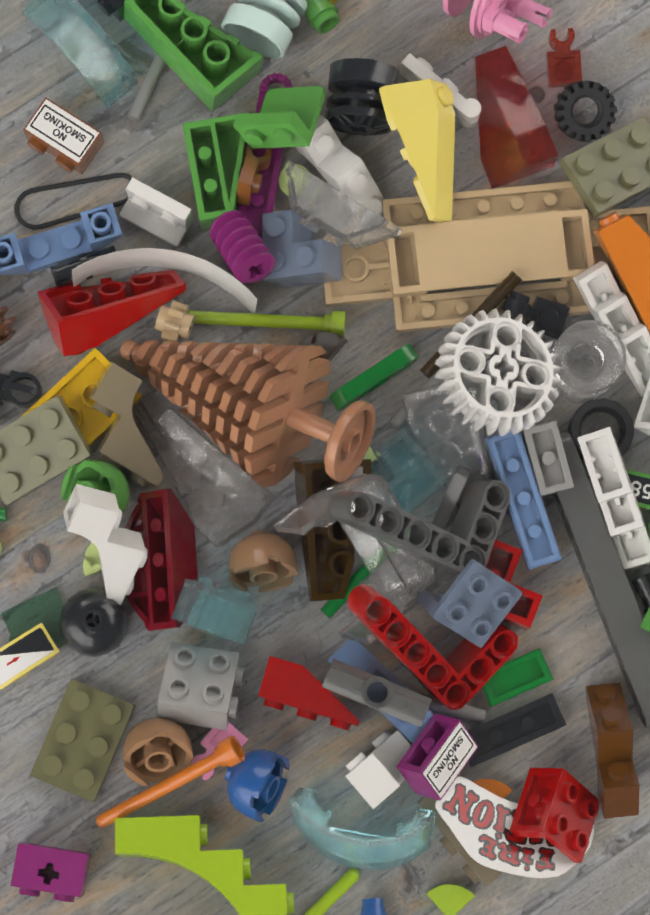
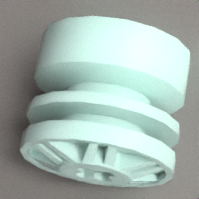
M237 0L239 3L230 5L221 23L222 31L226 35L230 33L239 39L240 44L252 52L256 50L263 56L274 59L284 57L293 38V33L289 28L294 29L299 26L300 16L304 15L307 9L306 0Z

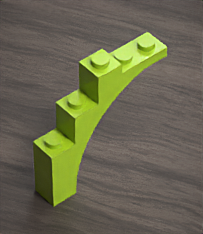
M200 815L115 818V854L118 857H144L182 867L210 883L230 902L239 915L294 914V892H287L286 884L245 885V879H251V858H244L243 849L202 851V845H208V824H201Z

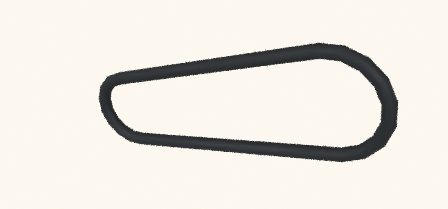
M113 173L30 188L22 192L17 198L14 205L15 216L20 224L32 230L43 229L80 218L81 214L76 213L46 223L32 225L22 219L19 213V206L24 197L31 193L114 178H126L130 181L132 176L126 173ZM128 198L113 202V206L124 205Z

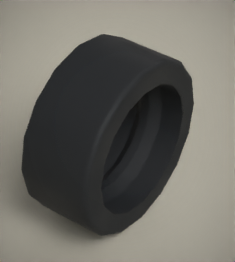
M606 398L592 399L581 405L571 417L567 431L573 439L580 459L584 462L585 460L577 438L581 436L583 421L593 413L603 412L610 414L616 419L620 426V438L617 446L621 456L631 446L634 437L633 420L627 409L618 402Z

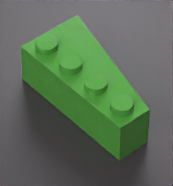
M124 1V19L211 112L261 73L264 59L262 54L256 50L252 52L240 44V40L230 33L226 35L211 25L212 22L204 16L200 15L199 17L185 8V4L181 1Z

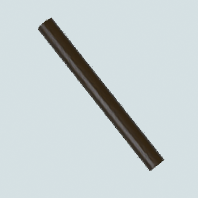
M511 271L471 315L475 317L482 310L488 315L491 310L495 309L522 279L514 271ZM438 351L420 369L429 379L440 368L435 365L436 360L441 356Z

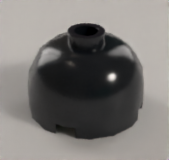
M89 588L80 590L67 600L61 610L59 626L63 639L71 649L84 656L98 657L108 654L120 646L127 633L128 617L124 605H120L113 599L107 598L106 590ZM97 616L99 617V620H100V621H99V624L95 621V619H96ZM88 623H93L95 627L88 626Z

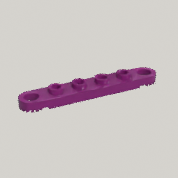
M273 73L267 75L262 80L255 113H260L270 85L279 83L285 88H293L291 80L286 75ZM284 147L253 149V155L256 157H263L266 149H271V162L267 169L258 172L263 174L259 194L253 193L249 206L240 204L239 211L242 212L244 218L250 220L253 228L256 229L258 236L261 238L263 214L274 211Z

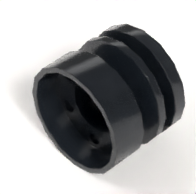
M345 58L330 64L328 90L333 95L327 98L326 108L328 110L325 111V118L329 121L332 128L339 132L362 136H376L391 132L379 88L398 84L399 71L388 63L364 58Z

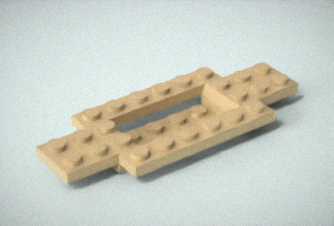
M571 181L453 193L452 221L440 223L428 219L419 196L383 199L382 208L385 232L320 238L341 247L342 281L323 283L326 307L393 301L396 333L453 328L458 322H463L467 316L472 314L496 287L427 294V291L500 284L511 271H514L522 279L521 282L560 278V281L517 285L512 290L531 297L528 304L532 307L536 296L569 307L570 310L567 316L591 314L573 278L600 261L607 263L613 277L617 278L593 230L600 226L598 222L600 219L617 212L619 216L622 214L629 215L650 237V206L610 210L594 218L591 212L585 209V203ZM504 300L496 307L499 316L504 312L501 309ZM527 316V318H526V317H523L522 321H523V320H528V316Z

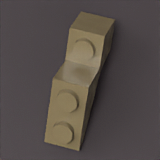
M110 362L89 395V398L96 401L93 405L94 409L109 418L113 412L117 414L96 450L103 454L100 459L101 461L111 463L118 469L121 465L132 471L129 478L145 488L150 483L159 487L163 480V472L138 430L132 414L134 397L143 380L117 364Z

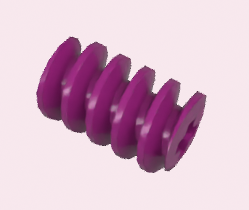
M241 211L225 212L213 221L209 236L238 281L247 284L256 283L271 274L275 268V258L270 254L268 247L264 245L262 238L258 236L250 220L244 218Z

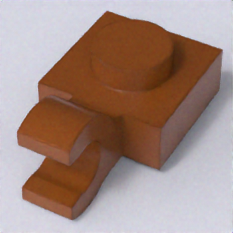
M250 145L247 147L246 157L238 180L236 203L249 206L253 193L259 194L263 174L258 172L269 167L271 149H266L263 157H256L253 155V149Z

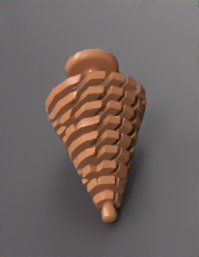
M126 340L122 344L120 349L121 357L134 362L135 370L144 378H149L150 384L159 392L162 391V394L170 402L182 407L178 410L188 419L192 418L190 420L202 432H205L215 445L218 444L223 453L226 455L231 454L233 461L239 465L243 472L250 473L252 475L250 478L262 488L275 486L289 475L294 469V461L301 460V458L292 457V455L309 447L313 437L327 443L324 457L325 471L331 479L338 482L346 481L355 473L369 449L376 422L375 408L371 403L366 401L353 402L342 412L336 423L321 418L326 403L320 402V400L328 396L330 384L328 381L319 379L330 374V361L318 357L327 353L322 346L278 345L274 348L273 346L277 344L263 343L258 345L255 343L202 342L197 346L198 341H185L180 344L179 341H165L162 343L159 340H147L142 345L133 340Z

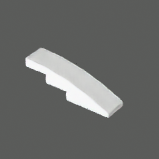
M600 261L573 279L605 339L643 398L650 377V334L646 326L639 322L627 295L620 292L607 263Z
M611 427L578 437L577 439L598 503L601 505L610 536L613 538L624 571L650 563V537Z

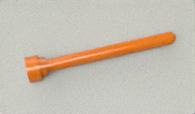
M232 735L221 740L211 755L96 817V825L100 828H105L114 823L115 818H124L220 765L222 767H233L245 760V755L240 743Z

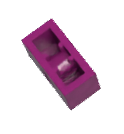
M26 842L18 843L10 886L19 887V894L39 897L40 891L54 893V900L74 902L75 897H82L84 895L91 853ZM50 864H54L53 869L59 872V877H55L51 882H48V876L42 874V870L48 868Z

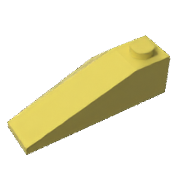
M433 79L386 85L379 88L391 131L398 130L405 148L400 150L403 160H408L417 174L414 177L413 183L428 219L439 223L452 221L455 112L452 105L454 103L452 91L447 84Z

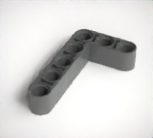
M473 480L466 488L450 532L365 492L349 490L337 492L331 499L330 510L333 517L339 522L448 573L459 575L472 559L486 567L510 502V490L502 481ZM352 501L355 503L353 513H351L350 509ZM381 514H382V515H383V523H382V525H381V527H380V525H379V519H380V516H381ZM409 528H410V530H411V535H410V538H409V540H408L407 533H408V530H409ZM438 541V550L435 551V546Z

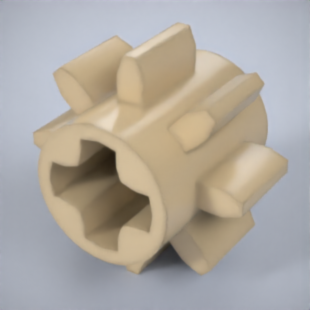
M173 300L170 308L163 305L160 308L155 330L162 332L161 338L163 341H179V337L188 340L193 328L195 315L188 314L189 307L187 304Z

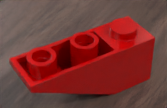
M269 656L258 697L264 699L263 706L283 711L284 705L298 709L297 716L316 721L318 715L331 719L329 725L347 731L350 730L351 725L358 727L360 722L329 690L322 688L323 684L303 665Z

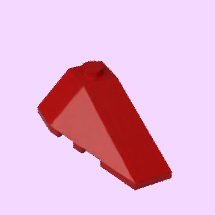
M175 270L134 274L130 281L125 282L112 281V277L100 279L101 285L81 287L80 283L73 287V282H69L58 288L55 286L38 291L37 295L53 341L62 355L66 357L69 355H80L86 350L101 345L187 289L185 282Z

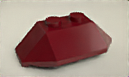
M167 488L143 492L138 496V504L132 511L125 529L141 533L144 547L147 548V559L144 566L138 568L134 576L132 592L130 595H127V598L137 615L145 622L144 625L148 631L181 628L199 595L195 525L172 489Z

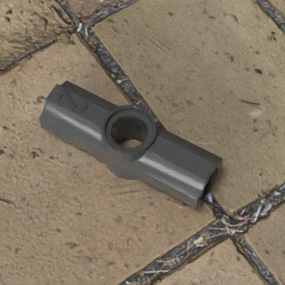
M334 658L322 685V688L419 728L422 726L432 701L431 698ZM373 683H379L386 689V698L381 703H373L367 697V688Z

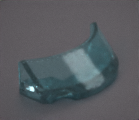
M30 0L22 11L23 15L34 23L62 51L107 108L111 107L138 84L136 73L131 65L121 56L116 48L117 46L77 0Z
M299 787L290 796L289 803L293 822L302 836L321 854L342 865L362 868L364 870L391 869L411 862L421 856L432 845L436 811L417 809L412 820L408 823L399 822L397 824L395 836L383 837L329 827L331 810L320 807L316 801V790Z

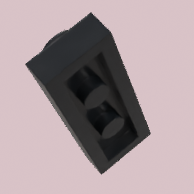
M553 693L467 730L478 745L477 750L468 761L470 767L566 726Z

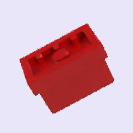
M530 767L509 831L517 837L545 838L574 863H582L585 851L589 845L593 825L599 812L600 801L564 768Z

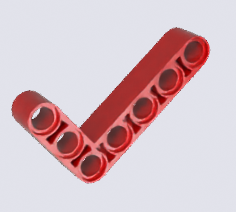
M359 585L348 596L347 603L350 611L433 697L451 710H458L464 707L514 654L518 646L516 633L500 623L482 648L465 638L444 659L391 601L371 586Z

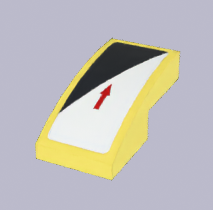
M42 623L0 648V691L59 654L60 651Z

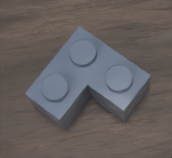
M294 210L263 214L262 240L276 261L275 268L270 275L263 279L264 281L281 288L342 281L341 247L324 239L312 240L311 218Z

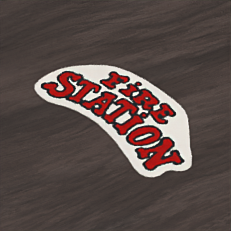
M457 777L441 801L437 800L435 803L438 813L466 852L483 866L524 877L550 878L566 873L577 864L545 838L515 836L509 830L518 804L489 792L469 779ZM594 825L589 838V845L585 851V854L587 853L592 843L594 835Z

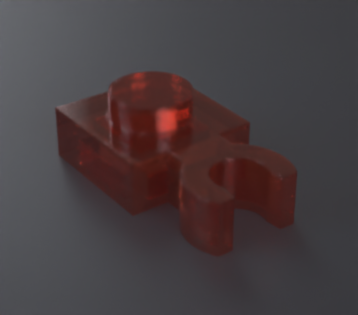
M568 28L567 40L559 41L556 38L555 29L550 31L548 42L555 51L547 52L548 88L566 87L576 81H583L580 50H570L575 38L573 28Z

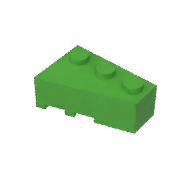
M237 114L182 123L201 231L210 230L213 221L225 212L237 210V186L247 147V142H245L244 138L233 126Z

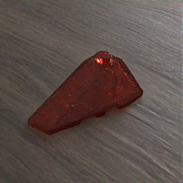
M503 46L475 56L476 92L478 101L481 104V113L478 120L480 160L491 188L494 189L554 167L558 153L548 128L507 47Z

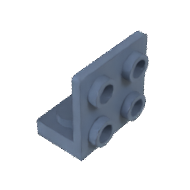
M472 559L445 594L439 591L437 595H434L424 588L416 600L432 618L482 648L522 596V592L502 577Z

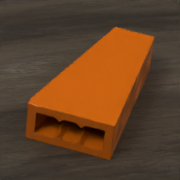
M614 212L598 221L600 226L594 229L593 232L624 293L627 295L639 322L646 326L650 334V237L629 215L622 214L619 216L617 212Z

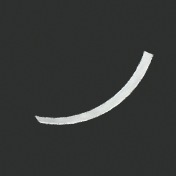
M139 248L116 251L96 257L72 269L73 287L87 280L86 278L91 275L95 277L102 273L129 267L156 266L186 271L203 277L232 294L251 313H255L258 300L246 286L222 268L199 257L173 250Z

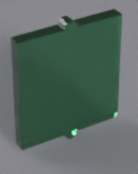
M56 587L1 612L10 633V642L42 623L58 649L67 645L61 635L59 626L61 610L64 604Z

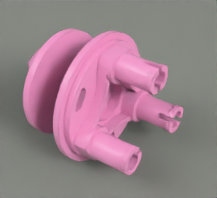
M443 0V10L445 14L456 17L468 7L472 0ZM474 0L470 15V32L472 36L478 39L497 32L520 44L528 32V23L517 20V18L521 17L541 28H545L548 21L544 17L550 19L553 10L533 0Z

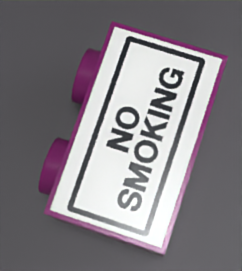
M434 714L396 768L415 794L441 801L477 750L478 745L460 719Z

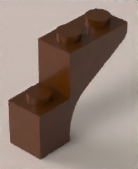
M620 682L586 686V701L597 766L598 798L603 817L607 819L639 815L640 785L633 763V726Z

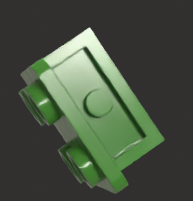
M321 86L270 89L265 95L260 113L237 114L233 126L252 149L310 146L326 91Z

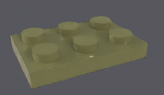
M644 117L563 157L559 162L594 218L650 190V127Z
M61 395L55 396L0 429V497L5 506L14 503L65 473L71 466L78 465L83 460H87L94 455Z
M71 679L30 776L95 802L136 705Z

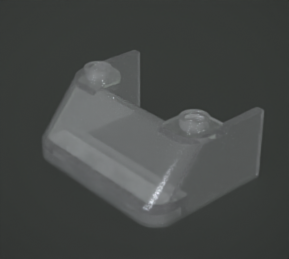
M362 474L313 494L275 524L274 527L277 532L304 535L314 526L328 527L337 520L331 514V499L337 492L342 490L365 492L400 509L402 507L382 476ZM352 501L351 503V513H353L355 509L354 501ZM381 514L380 519H379V525H380V527H381V525H382V523H383V515H382V514ZM340 522L370 572L359 585L365 584L374 588L390 600L403 615L419 603L416 599L424 588L429 592L436 588L439 581V572L436 566ZM409 528L408 533H407L408 540H409L410 535H411V530H410V528ZM358 618L339 632L344 639L368 644L376 639Z

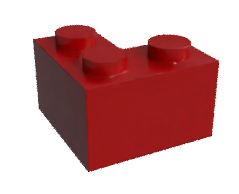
M495 540L486 568L510 583L523 550ZM511 583L522 592V596L503 619V622L528 630L531 628L543 595Z

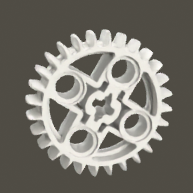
M496 308L491 310L488 315L484 310L479 311L475 317L470 314L463 322H458L452 328V331L444 337L445 343L438 349L441 356L435 362V365L442 369L435 374V378L444 380V383L438 387L437 391H447L449 395L443 401V404L453 402L456 407L453 409L452 415L459 412L465 415L462 424L473 420L475 422L474 431H478L485 425L487 436L493 434L498 429L499 435L502 437L509 433V431L515 435L523 429H530L535 423L545 417V413L552 409L554 406L552 401L559 395L555 388L562 382L561 379L554 376L561 371L562 367L552 363L558 358L559 354L549 353L548 349L553 344V341L546 343L542 341L541 338L545 330L535 333L532 330L534 321L524 325L522 323V314H519L512 320L510 310H506L499 316ZM483 333L482 348L465 345L469 339ZM497 335L502 336L506 340L507 346L498 341ZM521 347L528 353L530 358L520 356ZM460 360L466 361L470 365L471 371L465 370ZM526 374L534 378L536 385L528 381ZM465 386L477 388L476 400L469 394ZM516 397L532 399L525 408L514 412ZM490 399L498 403L500 411L495 410L491 406Z

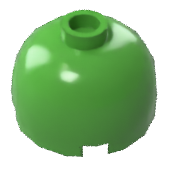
M95 459L83 460L80 464L73 465L68 469L62 483V500H67L68 503L75 485L79 484L115 494L118 507L122 511V515L124 514L129 503V484L125 475L116 466Z

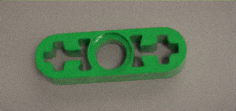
M407 344L338 388L329 396V399L338 412L342 411L353 402L360 400L413 365L419 359V356L411 344Z

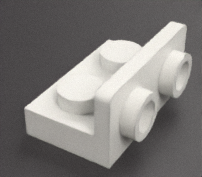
M132 177L126 187L128 200L120 212L121 218L174 247H178L194 220L192 209Z

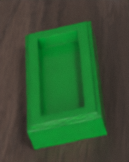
M540 648L504 663L481 689L489 707H492L554 679Z

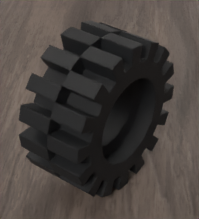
M576 81L571 85H567L564 87V91L558 94L557 103L554 104V119L559 125L558 128L566 136L578 141L591 142V140L602 138L604 133L607 134L611 130L610 126L616 120L614 115L617 112V106L614 105V101H616L614 96L609 93V89L594 81ZM582 98L592 99L598 109L596 118L588 124L578 123L573 116L574 104Z

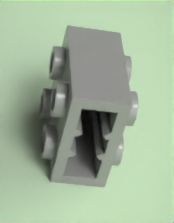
M171 642L157 702L158 717L170 719L178 723L227 730L229 717L236 718L239 697H234L235 688H242L245 667L239 666L240 653Z

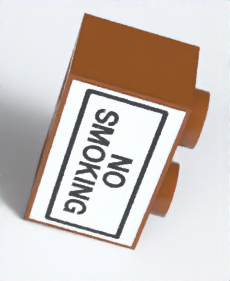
M46 97L23 129L27 140H29L27 144L33 150L42 155L45 152L56 157L55 162L68 172H72L75 169L83 174L104 144L102 132Z

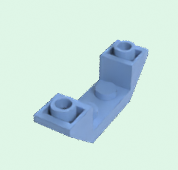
M113 203L81 212L82 220L38 234L18 239L15 233L0 237V275L34 273L76 259L78 254L85 253V255L95 253L116 241L123 235Z
M352 636L327 660L331 664L334 658L407 688ZM373 683L367 688V697L370 701L381 703L385 700L387 692L383 685ZM428 709L422 726L419 728L381 712L411 744H413L433 716Z

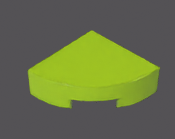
M455 884L438 885L426 892L427 896L445 915H456L475 897L468 889Z

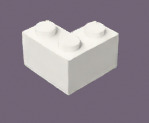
M386 730L372 742L376 749L367 756L362 752L359 753L345 766L349 770L344 775L345 778L372 809L393 793L405 780L396 766L411 745L398 730L393 734Z

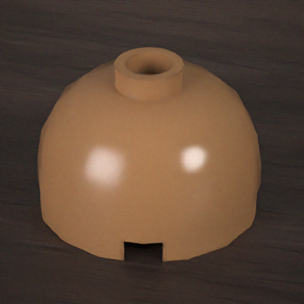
M265 530L253 531L249 536L240 540L231 551L228 563L229 582L233 588L248 592L247 586H260L258 593L275 591L289 586L293 583V575L298 576L297 560L294 551L285 539Z
M149 718L138 723L128 733L124 742L123 759L125 772L131 780L140 785L150 787L149 782H161L192 765L193 751L189 735L180 724L166 718Z

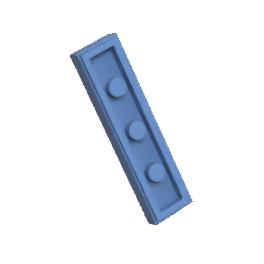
M509 431V433L502 437L497 434L485 438L497 479L504 482L510 490V502L507 509L520 549L523 550L522 555L527 570L562 560L520 432L513 435Z

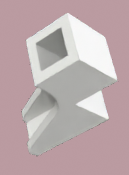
M319 115L310 146L296 147V149L320 172L354 219L364 228L383 213L382 200L384 197L362 159L341 144L329 121Z
M76 484L63 512L67 531L87 538L97 547L106 596L121 605L125 595H130L132 592L134 576L138 568H142L146 562L147 548L144 547L140 532L118 527L122 511L118 507L115 494Z

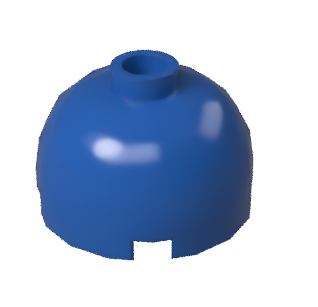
M256 749L244 754L245 760L241 763L228 767L225 780L228 781L227 792L230 803L234 808L253 820L263 822L262 814L271 815L281 799L287 780L282 778L283 768L289 770L290 763L288 758L275 752Z

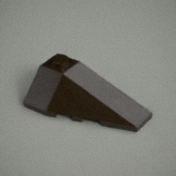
M324 459L294 461L295 493L309 601L344 599L355 561L354 553L358 538L362 535V532L336 520L331 514L330 503L333 496L342 490L373 494L371 459H363L355 473L343 482L335 481L329 477L325 471ZM352 501L351 503V513H353L355 509L354 501Z

